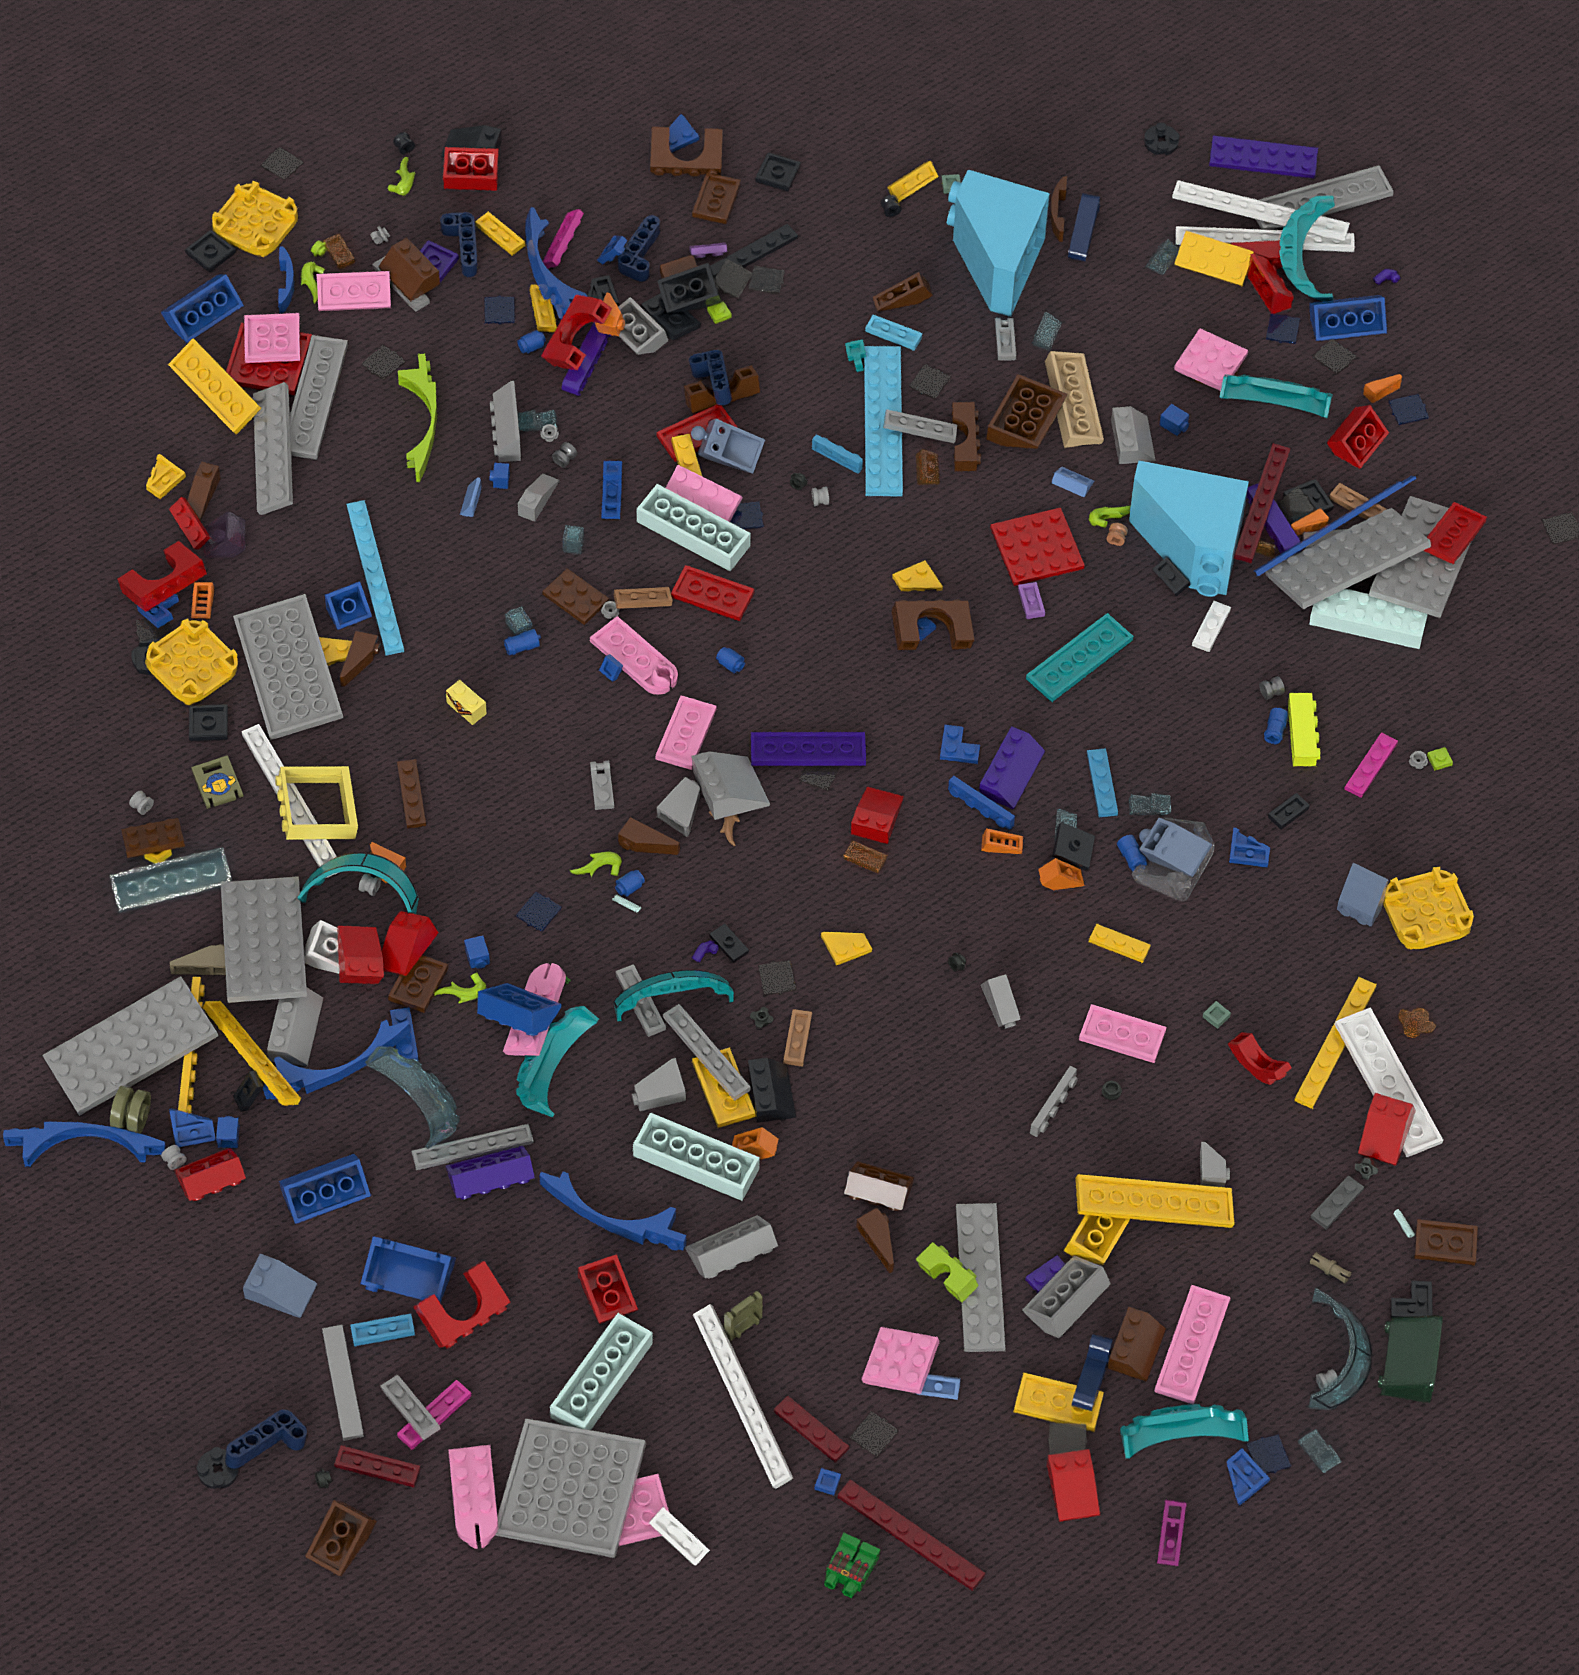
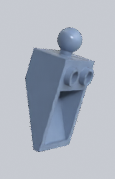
M718 419L709 421L706 432L701 426H695L691 431V436L694 440H702L697 455L710 461L753 474L765 439Z
M1158 818L1152 829H1143L1139 834L1140 841L1143 843L1139 850L1149 861L1191 877L1194 876L1212 847V844L1162 818Z

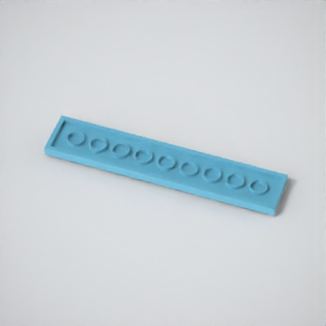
M864 346L866 357H864L866 496H903L902 432L883 428L886 409L902 413L901 346Z

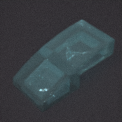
M1152 793L1150 797L1131 794L1129 797L1130 815L1170 814V796Z
M1316 1429L1298 1440V1443L1322 1472L1325 1473L1342 1462L1331 1445L1327 1446Z

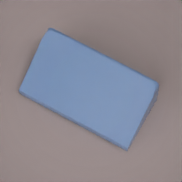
M1060 467L1054 473L1052 484L1082 497H1085L1094 483L1093 480L1064 467Z
M479 477L469 484L460 515L474 517L482 489Z
M928 1374L923 1390L918 1395L958 1400L960 1378Z

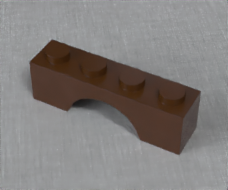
M752 365L734 371L733 377L729 381L732 396L731 402L760 393L758 374ZM701 381L684 386L686 404L692 413L701 412L717 405L713 388L706 387Z
M952 402V424H956L957 429L961 430L967 437L963 443L954 448L955 471H977V465L981 463L980 453L977 454V450H980V439H976V435H979V424H975V420H978V409H975L974 402Z

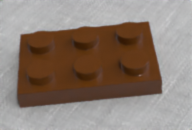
M706 173L692 211V217L727 224L741 185V180Z
M568 568L542 591L543 596L584 625L609 601L607 596Z
M178 818L121 829L127 858L185 847Z
M422 955L407 976L399 975L388 995V1000L425 1013L448 970V964Z
M1417 1219L1414 1259L1475 1265L1478 1226Z

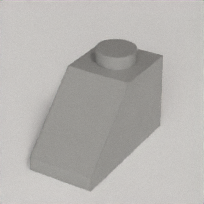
M1201 1142V1186L1225 1187L1226 1180L1230 1179V1168H1226V1160L1206 1142Z

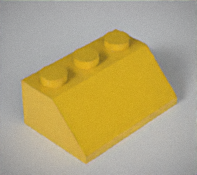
M1084 1215L1066 1245L1064 1252L1072 1257L1075 1255L1094 1264L1103 1265L1130 1219Z

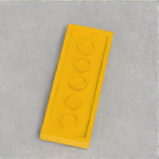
M192 339L168 364L236 435L261 409L195 339Z

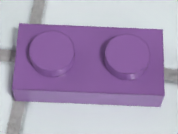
M726 243L689 246L690 254L695 255V258L705 257V254L712 253V256L723 255V252H727Z
M1037 582L1018 585L1026 619L1044 617L1045 609Z

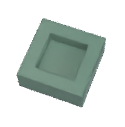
M959 174L942 175L943 194L950 193L954 181L960 182Z
M1217 1001L1203 1013V1018L1217 1029L1231 1016V1012Z

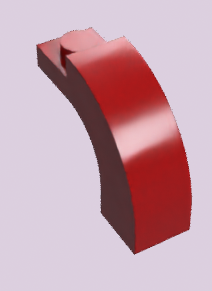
M1241 1032L1228 1043L1236 1059L1263 1083L1271 1085L1276 1080L1284 1078L1286 1072L1291 1069L1289 1062L1270 1058L1260 1048L1252 1033Z

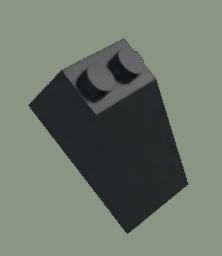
M486 125L451 129L441 157L444 158L445 147L499 150L502 142L501 129Z
M709 263L657 280L668 314L706 308L722 302Z

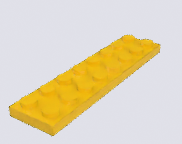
M1081 1174L1076 1176L1078 1214L1227 1228L1234 1226L1231 1188Z

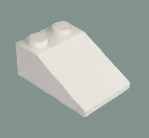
M322 920L312 927L304 948L306 964L314 968L339 974L338 934L336 927Z

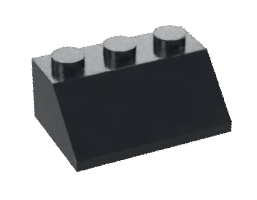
M770 1058L748 1060V1076L756 1113V1122L796 1118L787 1065Z

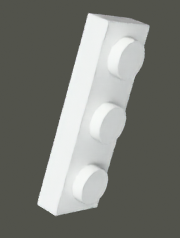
M1213 601L1193 640L1192 646L1210 652L1231 611L1230 606Z
M664 1507L650 1520L649 1524L694 1566L709 1551Z

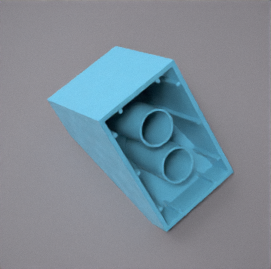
M967 170L962 183L954 181L951 186L948 201L955 204H952L947 225L954 226L953 241L990 311L1011 317L1045 240L1049 193Z
M1138 461L1134 477L1129 522L1163 559L1167 557L1190 582L1189 588L1197 589L1201 595L1208 597L1216 596L1217 594L1226 595L1234 562V554L1241 531L1249 482Z

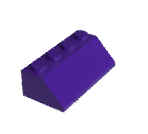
M1011 726L980 783L979 793L996 803L1014 809L1045 750L1029 733Z
M523 1145L445 1165L456 1198L468 1199L472 1197V1194L476 1193L487 1194L491 1192V1189L495 1188L505 1189L514 1183H528L530 1179L535 1178L530 1155Z

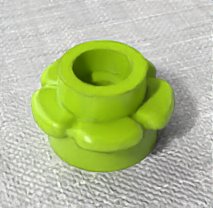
M319 240L313 245L311 252L314 256L319 255L321 257L327 251L326 243Z

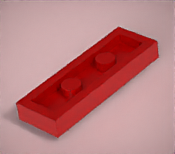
M181 497L169 508L194 549H200L211 538L186 498Z

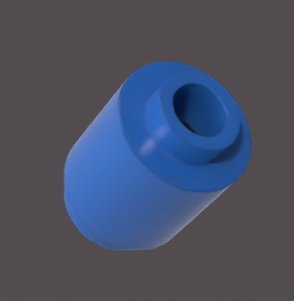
M538 330L521 336L517 340L520 351L524 354L544 347L546 340L542 332L539 333Z
M723 647L716 656L719 664L733 673L740 672L745 666L744 657L731 648Z
M638 870L630 871L616 880L615 889L619 895L627 897L642 887V884L645 883L644 877Z

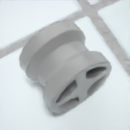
M827 486L822 487V489L812 488L814 506L819 504L829 505Z
M138 791L131 797L129 805L132 808H137V811L144 815L152 808L154 800L146 797L143 791Z
M365 873L360 880L359 891H367L370 895L375 896L380 888L381 878H373L369 873Z
M178 1145L166 1148L161 1155L162 1159L168 1162L167 1165L170 1170L179 1168L187 1160L186 1156L180 1153L181 1150Z
M1333 1369L1328 1370L1326 1374L1320 1373L1316 1375L1317 1384L1323 1394L1339 1383L1338 1376Z

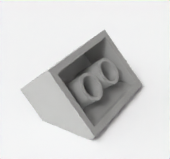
M631 297L618 307L625 320V327L620 331L619 337L637 355L656 352L668 342L665 330Z
M1131 406L1113 408L1111 422L1119 464L1155 461L1148 417Z

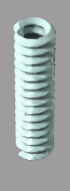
M618 894L612 898L613 901L636 913L641 909L638 905L631 901L629 902Z
M1399 1209L1395 1210L1394 1215L1409 1238L1415 1236Z

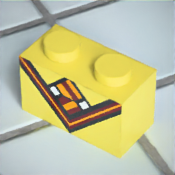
M461 680L446 690L447 703L472 725L486 715V702Z

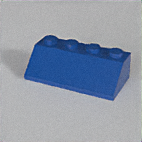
M221 274L213 277L161 313L169 327L188 343L244 305L227 275Z
M1381 295L1309 303L1310 319L1316 341L1387 333L1385 297Z
M508 983L478 991L477 1014L485 1016L486 1019L498 1021L501 1025L511 1026L514 1030L526 1032L530 1036L546 1031L561 1009V1003Z
M355 1154L279 1181L284 1199L295 1224L371 1196L360 1160Z

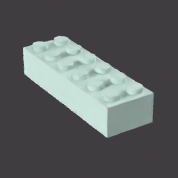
M656 484L637 508L638 523L728 571L733 569L750 547L751 533L659 484Z
M1344 589L1313 604L1309 625L1420 649L1428 614L1369 596L1367 593Z
M653 1113L649 1114L633 1144L634 1157L743 1201L759 1170L760 1157Z
M617 1313L550 1406V1418L564 1426L591 1430L653 1344L652 1332Z

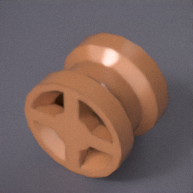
M1120 523L1111 524L1107 541L1110 544L1123 545L1128 532L1127 527Z

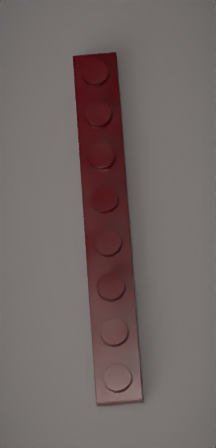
M1272 444L1234 554V559L1252 564L1290 453V448Z
M849 1480L839 1492V1499L971 1591L975 1589L985 1576V1572L852 1480Z

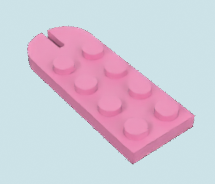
M618 616L590 637V642L605 655L611 654L623 665L622 670L649 693L664 694L670 691V687L674 688L678 681L676 667Z
M542 964L530 974L525 990L558 1002L566 980L565 972L557 964ZM511 1027L503 1052L507 1055L539 1056L549 1027L546 1031L539 1032L535 1036L527 1035L526 1032L514 1030Z
M490 1445L449 1450L456 1531L463 1541L477 1549L475 1526H479L481 1547L484 1548L498 1530Z

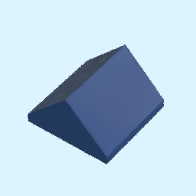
M360 581L325 594L326 610L337 630L372 617Z

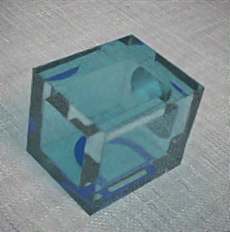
M565 525L562 540L563 552L582 553L584 527Z
M522 606L512 609L505 614V624L513 636L533 629L532 621Z

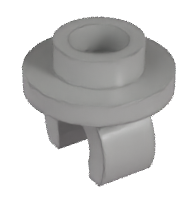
M378 226L379 231H374L370 234L376 245L384 240L386 243L389 242L387 238L390 235L385 227L381 229Z

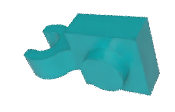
M863 339L845 343L848 360H854L857 372L864 371L861 360L866 357Z

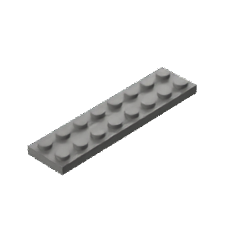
M1375 166L1263 198L1259 201L1297 210L1315 196H1334L1335 207L1321 215L1324 216L1393 196V189L1380 166ZM1256 219L1261 230H1275L1285 227Z
M314 335L311 337L290 414L291 456L310 459L318 458L348 347V340Z
M285 382L253 394V400L261 407L254 416L257 512L260 515L293 504L289 389Z
M996 1203L956 1204L959 1261L963 1264L962 1267L965 1270L969 1268L977 1276L975 1279L979 1285L961 1303L964 1352L1005 1351Z

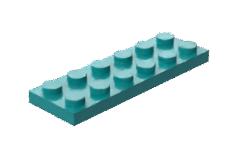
M1107 613L1026 675V680L1053 702L1133 641V635Z

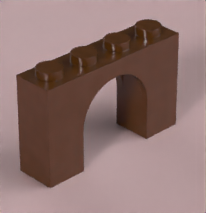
M652 127L651 173L655 175L672 173L674 176L689 174L694 177L706 173L721 175L723 129H705L704 150L701 155L691 161H682L673 156L670 151V127Z
M960 599L953 601L900 600L895 602L891 610L897 650H916L920 642L917 621L924 617L937 618L947 626L952 649H970L974 642L968 601H961Z

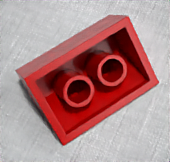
M445 147L444 189L497 191L498 149Z
M1254 253L1250 254L1247 277L1270 313L1273 315L1290 309L1293 295L1290 290H1287L1284 280L1278 276L1275 266L1271 265L1267 258Z
M1371 405L1360 406L1353 409L1327 441V444L1337 457L1360 469L1389 432Z
M231 1148L174 1169L189 1201H198L208 1193H218L223 1190V1187L238 1185L242 1182L241 1180L246 1179L239 1157Z

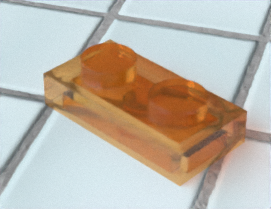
M340 234L323 240L326 243L327 251L338 269L355 263L354 256Z
M852 840L844 854V859L879 874L887 860V855Z

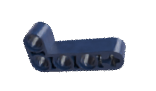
M1082 193L1069 248L1068 258L1080 261H1086L1095 221L1100 209L1099 196Z
M468 212L442 215L440 218L442 234L445 236H459L462 274L466 277L475 276L478 272L474 216Z
M650 215L643 220L626 244L625 250L618 256V271L636 281L644 282L650 276L649 262L643 259V257L660 234V220L657 216Z
M711 350L692 355L689 358V364L693 377L702 378L710 376L716 403L718 405L729 404L732 401L722 351Z
M1092 1334L1087 1358L1074 1393L1073 1407L1088 1411L1093 1410L1106 1372L1105 1369L1109 1361L1113 1339Z
M286 1409L280 1410L229 1443L226 1448L225 1463L230 1468H239L280 1440L292 1450H301L306 1443L307 1429L292 1412Z

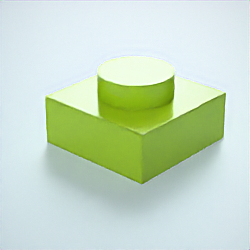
M724 301L707 307V311L715 324L731 318V313Z
M1446 747L1430 751L1427 754L1435 771L1452 766L1453 764Z

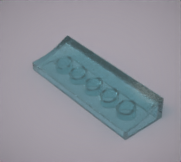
M223 847L109 875L119 913L221 888V882L232 881Z

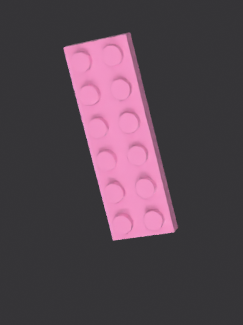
M1191 1285L1154 1392L1194 1404L1231 1297Z

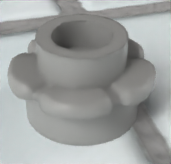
M547 424L542 428V439L552 442L558 438L559 432L556 426Z
M608 601L603 605L601 613L604 614L605 618L611 619L619 615L618 611L620 609H617L615 602Z
M1415 751L1410 755L1409 763L1411 766H1415L1416 769H1422L1427 765L1428 759L1424 752Z

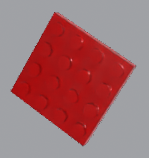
M241 323L226 372L241 387L264 390L285 382L288 385L289 395H295L312 334L300 332V361L245 363V324Z
M1061 508L994 523L990 526L1014 586L1084 569L1085 565Z

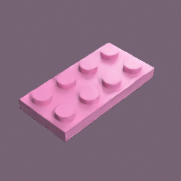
M389 271L317 274L319 311L391 308Z
M677 465L666 486V489L728 522L732 519L743 498L680 465Z
M680 696L656 753V760L692 770L691 756L699 753L716 713L717 706Z
M1091 1004L1079 1040L1155 1063L1167 1027Z

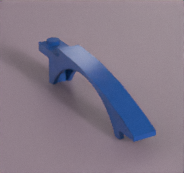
M531 207L525 226L527 253L531 268L543 299H551L558 317L562 320L575 295L586 297L587 295L558 280L542 262L538 252V241L545 234L543 230L549 223L547 219L540 220L535 208Z
M387 1020L382 1021L379 1031L368 1049L355 1060L340 1067L326 1070L305 1069L292 1065L281 1057L274 1058L277 1070L296 1092L304 1087L308 1094L340 1081L367 1066L366 1062L391 1049L411 1032L410 1023L407 1020L389 1027ZM264 1084L263 1092L266 1099H277Z
M44 1122V1129L34 1127L21 1130L17 1128L3 1130L5 1146H23L25 1167L31 1166L43 1152L53 1145L75 1137L95 1136L110 1139L130 1150L139 1162H146V1155H160L166 1149L164 1141L116 1127L81 1122Z
M543 1172L540 1173V1185L573 1211L600 1227L642 1245L645 1238H647L651 1243H662L672 1250L680 1249L684 1251L686 1235L671 1230L676 1219L675 1208L669 1207L655 1216L640 1220L610 1218L594 1211L578 1197L572 1187L568 1173L562 1172L560 1178Z

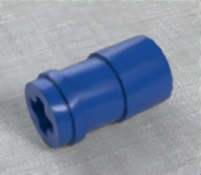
M531 629L519 635L507 637V639H504V646L509 656L516 655V653L539 647V639L541 637L537 635L535 629Z
M1273 708L1270 711L1267 722L1268 726L1264 733V739L1268 743L1279 744L1283 739V731L1286 728L1289 714L1282 708Z
M1126 835L1118 840L1117 846L1123 857H1125L1128 867L1134 872L1143 869L1147 865L1146 857L1139 850L1140 846L1133 835Z

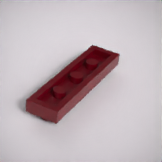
M789 1396L774 1409L775 1414L835 1463L849 1450V1445Z
M340 1446L334 1463L336 1468L410 1487H415L421 1470L419 1465L345 1446Z

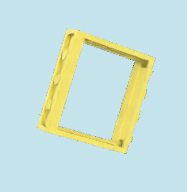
M349 766L280 767L279 775L275 777V784L279 786L277 797L278 801H281L280 816H283L284 819L282 820V831L286 833V840L356 838L358 824ZM287 783H339L345 824L292 825Z

